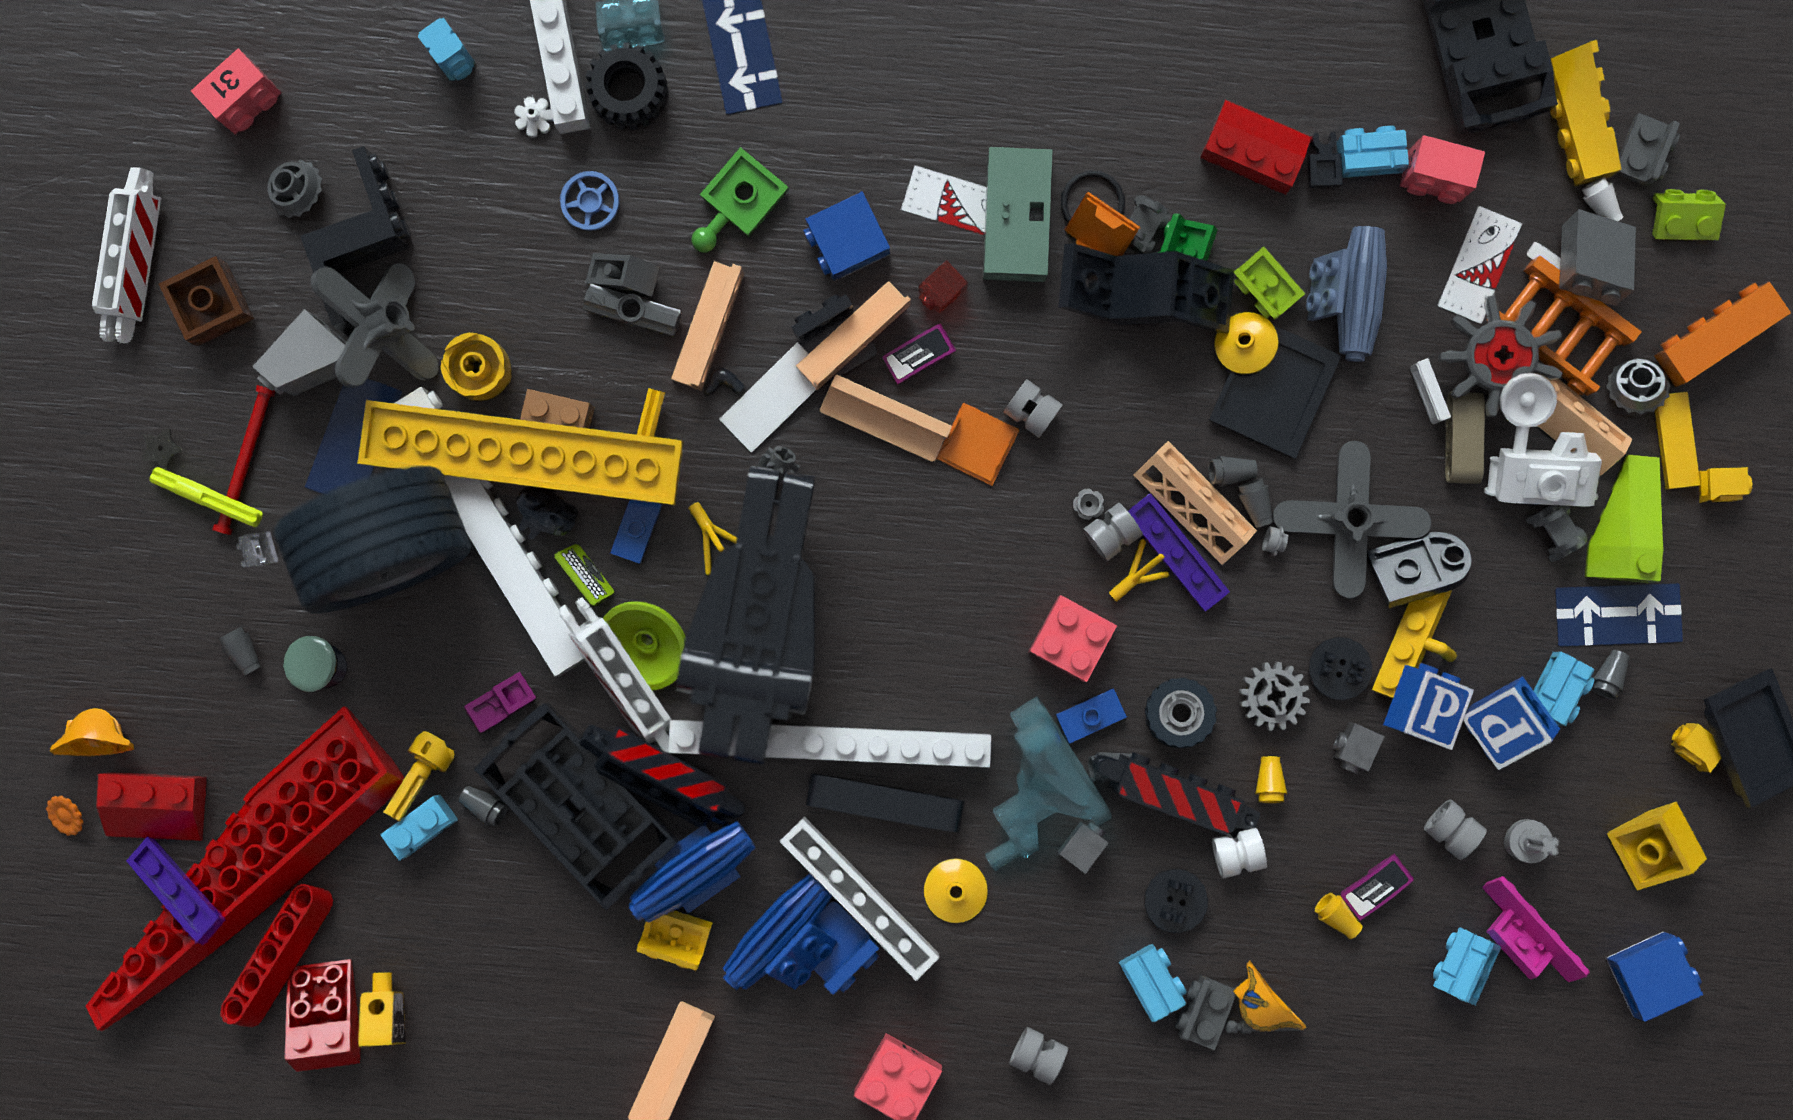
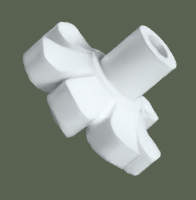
M533 97L525 98V107L517 105L515 108V114L520 117L515 122L519 130L527 128L526 133L529 137H536L538 129L542 133H547L551 129L547 121H553L552 111L546 110L549 103L543 98H540L537 103H535Z

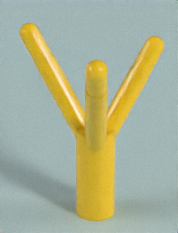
M696 502L688 509L703 533L705 573L707 576H710L712 571L710 538L718 551L722 552L724 547L716 534L735 544L737 537L714 525L701 504Z
M1141 539L1129 575L1109 592L1116 602L1137 584L1169 577V572L1167 571L1144 576L1164 559L1163 554L1156 556L1137 572L1146 544L1145 539Z

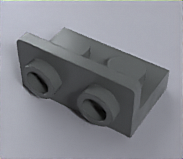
M1641 113L1635 115L1619 154L1622 170L1617 172L1616 175L1646 187L1657 180H1661L1669 165L1665 161L1669 151L1672 152L1679 141L1680 134L1677 133L1680 123L1672 121L1670 124H1666Z
M1200 974L1198 981L1193 980L1189 988L1187 998L1191 1000L1187 1010H1182L1178 1016L1175 1027L1179 1029L1178 1036L1185 1041L1190 1040L1215 1050L1236 994L1233 992L1235 988Z

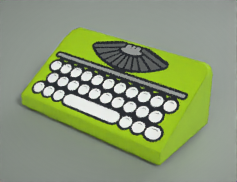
M574 544L555 554L554 558L590 605L598 607L614 594L613 588L580 545Z

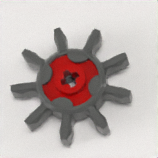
M1495 295L1486 297L1484 302L1488 324L1477 329L1467 319L1459 315L1451 319L1450 323L1453 327L1469 339L1464 351L1449 350L1438 355V362L1446 364L1464 363L1469 375L1466 380L1456 385L1452 391L1451 396L1454 399L1466 395L1477 384L1481 388L1488 390V399L1485 405L1486 416L1495 417L1500 408V395L1503 387L1512 378L1526 373L1538 374L1548 380L1561 378L1562 371L1553 366L1538 362V348L1556 342L1562 337L1561 332L1549 331L1540 337L1534 338L1530 331L1525 328L1526 323L1534 313L1536 303L1532 301L1527 302L1519 310L1514 322L1501 320L1498 301ZM1502 349V354L1507 355L1508 359L1500 364V358L1495 357L1494 353Z

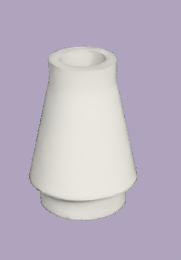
M1605 177L1590 183L1582 189L1585 195L1583 199L1597 215L1615 221L1623 218L1612 182L1608 183Z

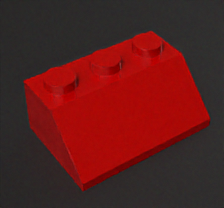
M1225 100L1200 158L1286 195L1292 188L1302 166L1311 137Z
M117 772L98 774L96 807L105 836L202 841L207 777Z

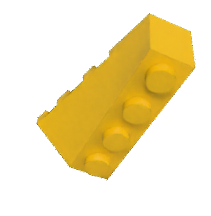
M1597 40L1588 42L1550 59L1554 72L1555 96L1558 103L1550 113L1557 120L1559 127L1558 142L1561 148H1565L1568 159L1566 162L1567 173L1571 179L1573 178L1575 186L1590 183L1603 177H1612L1622 170L1614 129L1612 127L1607 128L1606 124L1609 120V112L1611 111L1608 99L1601 97L1600 92L1604 74L1602 67L1596 68L1593 53L1599 51Z

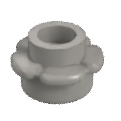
M1083 489L1078 493L1079 496L1074 498L1073 508L1082 519L1090 520L1092 517H1099L1104 510L1102 506L1104 499L1098 491L1094 492L1091 489ZM1087 501L1092 503L1091 507L1086 506Z
M1269 526L1265 532L1262 549L1263 551L1271 552V556H1276L1278 551L1284 552L1287 546L1288 534L1284 533L1282 526L1280 528Z

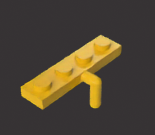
M1452 590L1408 604L1372 690L1393 699L1404 666L1408 665L1418 668L1427 650L1440 655L1447 662H1453L1456 659L1457 654L1453 649L1443 642L1432 639Z

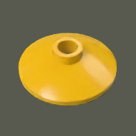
M1244 312L1230 317L1229 333H1217L1215 337V351L1218 359L1227 369L1238 374H1252L1261 371L1272 362L1278 350V335L1275 327L1267 318L1257 313ZM1242 336H1250L1251 340L1248 344L1242 345L1239 343Z
M948 859L942 861L929 872L925 881L924 896L929 909L938 918L947 922L960 923L972 919L982 910L987 899L988 889L983 873L977 866L967 860ZM953 886H959L962 889L960 897L955 898L950 895V889Z

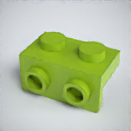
M1667 189L1665 193H1654L1653 200L1658 205L1652 234L1655 239L1719 240L1726 204L1715 192L1697 190L1696 194H1687L1681 190Z
M1265 246L1234 271V274L1237 276L1234 280L1235 284L1245 295L1249 292L1254 295L1258 300L1254 305L1265 318L1272 316L1274 319H1277L1306 294Z

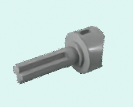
M1530 819L1519 820L1508 829L1504 837V848L1507 853L1519 861L1537 863L1545 859L1548 854L1554 856L1558 853V850L1555 848L1559 843L1558 840L1553 838L1548 828L1538 821Z

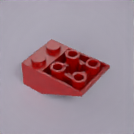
M351 959L296 966L287 980L285 1060L296 1072L360 1063L359 1016Z

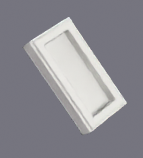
M1424 359L1410 366L1431 424L1433 423L1434 425L1451 418L1429 359Z

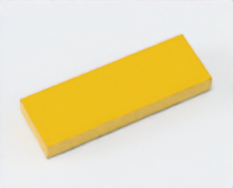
M1688 392L1671 393L1665 399L1664 405L1655 409L1665 489L1700 486Z

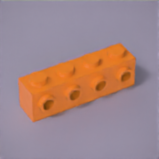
M1770 281L1761 286L1754 282L1738 293L1741 296L1739 300L1733 304L1730 300L1725 301L1712 310L1715 316L1707 321L1704 317L1698 319L1686 327L1689 331L1688 334L1682 338H1679L1676 334L1661 344L1663 350L1654 357L1675 387L1689 382L1791 313Z

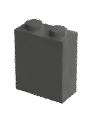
M1578 209L1562 225L1559 289L1573 292L1575 295L1599 300L1609 305L1617 306L1634 291L1636 227Z

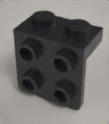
M838 294L834 295L822 303V309L813 314L811 311H807L794 320L796 324L791 326L793 333L808 354L854 313L853 305L846 294L842 297H839ZM871 341L836 374L842 377L874 358L877 354V349ZM833 376L828 382H826L825 384L831 383L832 380H833V378H834V376Z

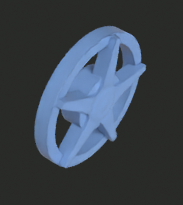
M585 171L574 175L567 181L561 192L560 204L564 216L572 225L582 230L593 231L601 229L612 222L618 212L620 199L616 186L607 176L594 171ZM595 177L605 181V183L598 189L586 188L581 179ZM575 182H578L581 191L577 196V200L566 203L569 189ZM609 186L614 195L613 209L603 204L602 195ZM580 208L585 213V224L575 221L567 209ZM600 210L610 213L602 222L590 225L593 214Z

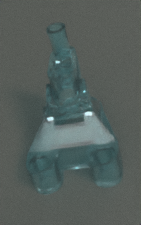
M1037 696L1010 712V716L1019 730L1014 735L1023 752L1020 772L1016 777L1018 793L993 808L997 820L1010 838V840L992 851L985 853L990 865L993 864L992 868L995 871L1020 855L1026 858L1038 851L1037 823L1054 812L1085 820L1092 819L1097 826H1101L1112 819V814L1100 792L1054 719Z

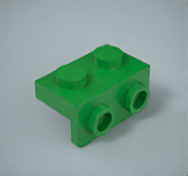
M1174 213L1171 221L1165 227V240L1159 252L1177 251L1207 261L1218 229L1213 225L1185 220L1181 214Z

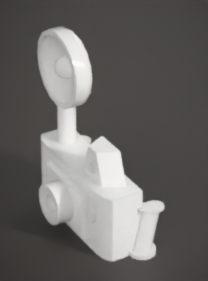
M1533 373L1520 374L1512 378L1503 387L1500 395V408L1506 419L1516 426L1513 449L1500 448L1499 457H1490L1488 487L1484 488V493L1496 496L1498 501L1507 503L1593 506L1595 500L1598 499L1596 491L1602 460L1596 453L1588 452L1584 433L1561 432L1551 451L1526 449L1530 427H1536L1545 422L1553 414L1557 404L1556 391L1552 384L1541 375ZM1576 448L1575 452H1571V449Z

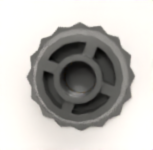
M303 160L287 162L278 166L271 174L267 186L272 209L277 210L279 215H285L288 218L294 215L300 217L303 212L310 211L312 204L318 202V194L322 191L320 186L322 178L318 175L319 169L313 167L312 163L304 162Z
M1635 358L1630 361H1623L1620 365L1615 366L1613 372L1608 376L1609 383L1606 388L1610 391V398L1615 400L1617 407L1625 408L1628 413L1637 412L1643 414L1646 411L1654 412L1657 407L1663 406L1665 399L1669 397L1668 390L1671 385L1667 380V374L1661 370L1659 365L1649 360Z

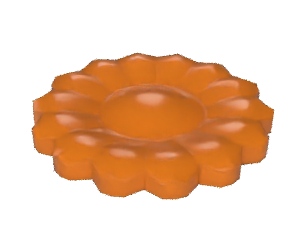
M62 795L59 797L54 796L47 802L48 818L60 833H64L67 836H75L82 830L81 825L84 823L81 819L82 814L78 810L77 805L73 804L69 798L65 799Z

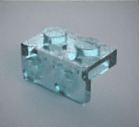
M607 0L595 2L597 29L602 48L605 51H610V45L617 44L618 48H623V43H630L632 47H636V45L643 46L664 42L659 0Z

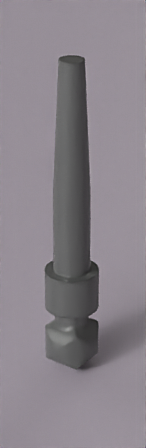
M1227 1020L1225 1023V1029L1228 1033H1237V1031H1240L1241 1034H1251V1032L1302 1031L1292 1027H1282L1272 1031H1259L1249 1026L1244 1020H1241L1240 1023H1236L1235 1020Z

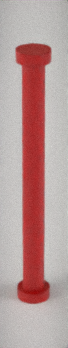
M257 385L255 390L258 392L226 495L236 501L239 500L270 397H274L276 392ZM221 513L218 524H214L212 530L231 535L233 529L230 526L233 518Z

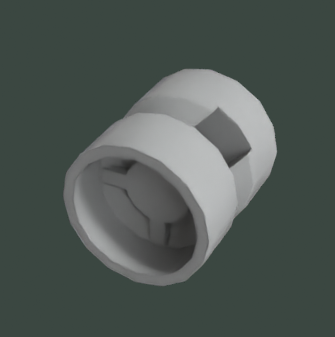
M1026 379L1003 413L1016 422L1024 421L1025 429L1040 438L1063 404L1050 395L1043 397L1041 389ZM1030 400L1037 403L1031 414L1024 410Z
M1117 503L1104 513V520L1096 519L1082 529L1089 542L1106 562L1121 552L1122 544L1129 546L1143 535L1136 521L1120 503Z
M1451 799L1443 803L1432 814L1424 827V831L1438 842L1445 841V849L1458 860L1467 857L1480 844L1486 834V828L1472 817L1465 819L1463 809Z
M1027 1026L1014 1048L1009 1065L1025 1073L1032 1070L1035 1078L1051 1085L1063 1065L1068 1047L1053 1039L1047 1042L1044 1041L1043 1034Z

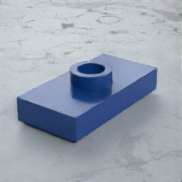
M630 499L610 553L641 564L663 505Z
M1114 688L1055 714L1069 744L1127 718Z

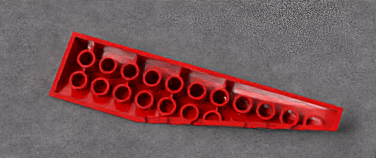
M343 706L243 798L246 803L237 814L233 812L225 822L227 828L217 840H211L205 848L206 853L201 862L193 864L186 873L188 878L225 918L224 923L205 945L195 942L169 910L162 905L163 912L156 921L151 920L143 930L145 933L144 937L135 948L130 947L123 956L124 961L118 971L109 974L87 1003L86 1008L97 1030L104 1031L213 953L280 898L395 795L405 779L391 757L346 706Z

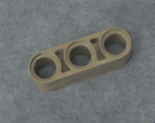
M1449 392L1446 405L1451 418L1446 420L1447 483L1480 484L1484 474L1483 393L1468 392L1466 395L1454 399L1451 396L1452 392Z

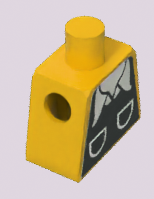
M392 972L372 973V992L361 993L359 1046L406 1044L403 992L392 991ZM382 1002H384L385 1006L383 1012L380 1009Z

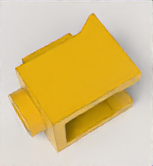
M1748 467L1709 468L1707 471H1699L1701 483L1699 486L1700 503L1707 501L1743 500L1744 495H1748L1752 491V478L1748 475Z
M1687 723L1686 725H1681L1671 738L1673 740L1671 745L1676 748L1674 752L1691 765H1696L1697 770L1700 772L1711 773L1721 759L1713 735L1699 724Z

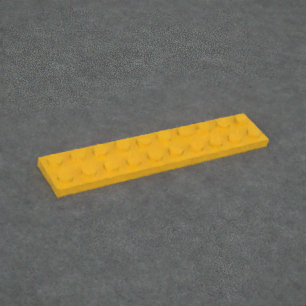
M366 400L358 464L393 469L433 466L442 471L443 475L675 505L684 441Z

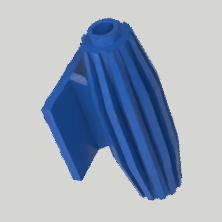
M738 821L714 833H711L707 826L698 828L678 842L655 864L657 870L631 895L632 903L629 904L631 912L637 920L645 919L648 923L682 906L687 913H690L741 877L735 867L755 849L753 841Z
M811 873L792 886L771 905L743 936L723 967V970L726 972L723 977L725 981L736 990L740 987L747 990L764 975L768 974L793 989L804 984L810 978L811 972L816 966L826 960L832 954L833 948L838 944L834 937L814 925L833 895Z

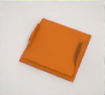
M1087 191L1065 231L1077 239L1076 244L1113 256H1122L1140 229V226Z
M963 402L936 459L993 486L1020 430Z

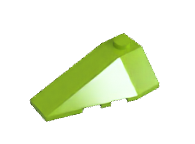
M1626 455L1612 487L1608 503L1599 517L1600 521L1596 531L1591 536L1587 545L1585 577L1641 583L1660 582L1663 558L1660 458Z

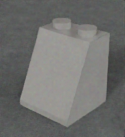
M304 309L252 367L260 373L257 379L270 390L274 389L280 395L286 392L295 396L337 377L335 373L336 362L347 342L321 319Z

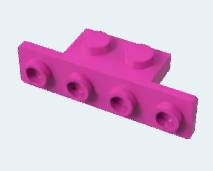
M1503 876L1486 882L1483 889L1503 910L1486 932L1501 946V949L1529 980L1537 978L1549 962L1568 982L1585 978L1590 971L1582 963L1581 959L1566 946L1558 933L1547 925L1539 916L1537 910L1527 903L1511 882L1507 881Z

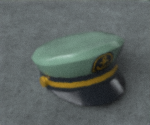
M305 636L297 639L289 646L284 656L283 667L287 679L296 688L305 692H314L333 687L343 680L347 672V662L341 651L317 636Z

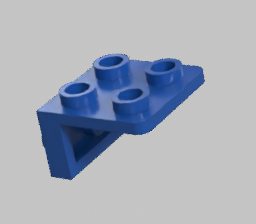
M833 901L824 908L814 924L838 941V944L833 948L832 954L826 960L820 962L814 969L825 981L824 986L832 994L838 989L842 993L846 991L856 980L853 974L861 966L866 970L879 957L876 953L879 949V943L838 902Z

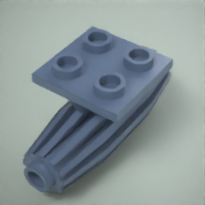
M1354 227L1347 249H1341L1314 258V262L1310 267L1309 276L1312 281L1310 294L1306 301L1307 320L1316 321L1337 315L1339 352L1346 355L1345 360L1364 362L1366 356L1372 355L1382 320L1387 260L1385 230L1378 227Z

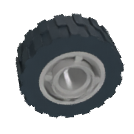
M1173 678L1160 684L1152 691L1146 702V724L1151 731L1150 733L1160 743L1172 748H1188L1201 743L1210 735L1214 724H1216L1217 707L1214 705L1212 694H1209L1208 689L1204 685H1200L1198 681L1193 679ZM1182 704L1187 707L1189 717L1185 722H1178L1173 718L1172 710L1175 705Z

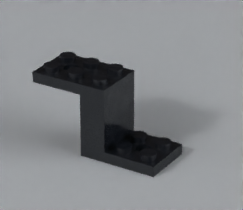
M365 146L354 149L352 152L373 210L300 236L313 273L322 267H329L338 273H342L410 248L407 238L411 237L409 228L405 220L400 219L396 210L401 208L398 197L394 190L390 191L386 180L390 179L388 169L384 161L380 162L377 154H372ZM324 302L331 325L347 336L351 335L355 327Z
M1075 243L1064 244L1058 308L1118 325L1182 322L1217 333H1229L1234 270L1177 251L1113 256ZM1086 278L1089 280L1088 288L1086 285Z

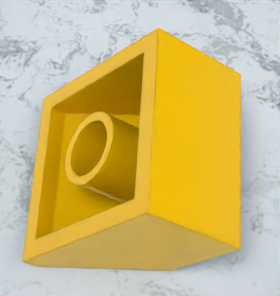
M1677 802L1649 810L1607 833L1637 890L1693 874L1707 859Z

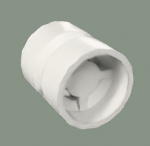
M1257 828L1239 831L1236 838H1233L1230 834L1212 838L1216 864L1223 879L1240 875L1243 868L1248 872L1267 868L1266 854Z

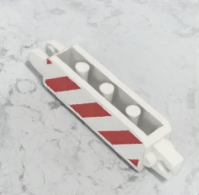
M130 167L125 188H115L109 194L92 301L94 312L101 315L100 337L108 342H113L115 338L120 343L126 344L131 342L135 322H142L161 203V197L153 195V172L143 168Z
M581 597L576 601L577 608L587 620L581 626L577 624L573 615L566 609L559 613L571 632L568 634L635 735L650 744L653 742L655 746L668 753L669 736L666 732L670 730L671 718L603 618L597 617L588 603Z

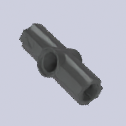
M591 283L586 291L583 305L584 311L624 322L630 327L638 326L671 337H675L682 315V310L642 299L635 294H625ZM633 303L640 305V312L636 317L630 318L625 316V309L628 305Z

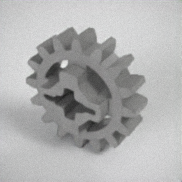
M1265 662L1262 663L1263 671L1254 667L1251 669L1254 677L1252 679L1248 677L1242 679L1248 686L1247 689H1239L1240 694L1246 695V700L1241 701L1239 704L1240 706H1248L1250 709L1245 714L1246 718L1257 717L1254 723L1255 726L1260 727L1266 722V729L1273 730L1275 723H1277L1280 730H1285V721L1288 720V722L1295 725L1298 723L1295 714L1305 715L1306 712L1301 708V704L1309 703L1310 699L1303 697L1302 692L1307 691L1309 687L1300 686L1299 682L1304 676L1302 674L1293 676V666H1287L1285 670H1282V663L1275 662L1273 669H1271L1269 663ZM1276 675L1287 679L1291 686H1284L1279 683ZM1262 679L1263 686L1259 693L1254 695L1255 687ZM1271 688L1281 693V697L1276 699L1277 704L1267 699V695L1272 693ZM1290 698H1294L1293 705L1287 712L1286 705ZM1257 706L1268 708L1272 717L1262 714Z

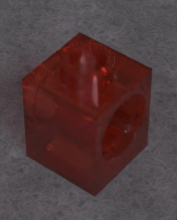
M946 260L919 285L918 291L921 295L918 298L930 311L935 308L940 314L967 289L968 282Z

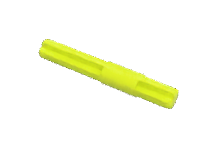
M156 467L152 470L150 476L151 483L249 526L257 527L260 525L263 518L261 511L163 468Z

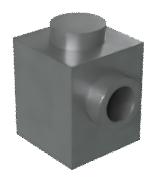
M1348 723L1345 732H1340L1335 739L1333 749L1336 752L1333 757L1341 760L1340 767L1357 774L1359 769L1369 772L1384 736L1356 723Z
M1080 821L1058 850V853L1086 874L1108 844L1102 838L1106 832L1091 821L1087 826Z

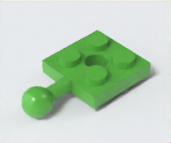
M740 147L700 194L701 198L719 213L707 227H701L694 231L691 239L693 247L700 252L711 251L717 242L716 234L719 233L728 221L749 237L788 192L789 187ZM747 184L753 188L754 192L751 198L741 200L736 196V190L740 185Z

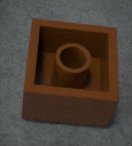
M217 256L159 283V287L185 341L196 346L254 319L228 263Z

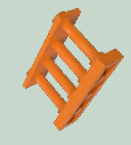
M1539 255L1530 261L1524 269V272L1529 275V283L1505 314L1499 311L1501 320L1514 322L1519 310L1532 300L1540 288H1547L1555 294V301L1530 332L1534 338L1545 334L1565 307L1571 306L1579 312L1581 319L1556 352H1553L1547 346L1538 348L1539 360L1545 365L1553 366L1562 371L1561 377L1568 381L1567 386L1579 395L1585 394L1588 396L1597 392L1600 388L1591 378L1615 346H1626L1634 342L1642 331L1602 301L1559 289L1560 270ZM1597 326L1605 332L1606 338L1584 368L1579 371L1565 360L1589 328Z

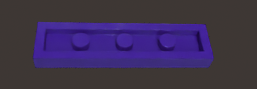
M1151 493L1128 510L1141 529L1144 539L1157 555H1164L1162 561L1203 612H1206L1230 593Z
M146 837L126 860L196 943L205 945L224 923L225 918L155 839Z

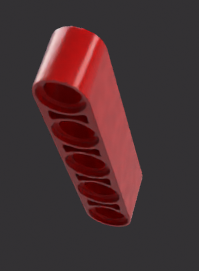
M300 884L292 890L221 1006V1017L225 1023L244 1027H255L261 1023L331 910L333 898L328 890L307 884Z

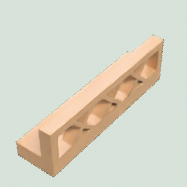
M715 261L713 262L672 375V381L701 391L703 390L744 276L741 266L732 264V267Z
M1169 441L1134 474L1142 485L1222 565L1241 549L1257 531ZM1154 465L1162 473L1163 482H1154L1145 472ZM1171 490L1179 491L1185 497V505L1176 504L1171 499ZM1193 513L1202 514L1207 519L1208 528L1199 527L1193 521ZM1215 536L1225 537L1233 546L1224 553L1215 543Z

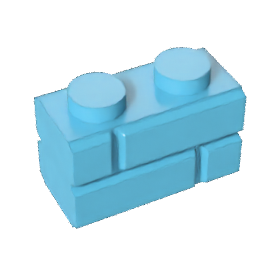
M444 18L437 19L419 32L418 38L449 80H461L472 72L475 61Z
M1382 126L1372 133H1364L1363 128L1349 129L1345 131V135H1342L1337 140V153H1341L1342 178L1403 173L1408 168L1406 131H1396L1395 126Z
M1561 651L1552 653L1533 691L1558 726H1566L1568 722L1572 723L1578 716L1580 706L1577 703L1582 694L1586 695L1591 690L1595 680L1591 676L1595 669Z
M437 795L431 797L402 818L401 822L398 821L383 832L381 836L400 861L408 858L442 833L444 829L457 822L458 819L443 797Z
M1459 927L1457 933L1453 932L1447 940L1446 949L1449 951L1444 962H1439L1434 970L1433 979L1436 981L1433 986L1476 1006L1501 946Z
M1150 944L1119 962L1152 1023L1186 1004L1182 996L1187 994V991L1179 977L1177 976L1172 979L1167 967L1171 965V962L1163 948L1156 950L1155 946Z

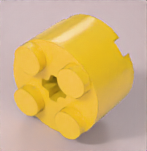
M465 333L448 343L441 360V372L446 383L457 393L470 400L483 401L497 396L509 384L511 380V363L506 351L490 337L477 333ZM475 361L482 364L479 366L480 370L477 373L472 371Z

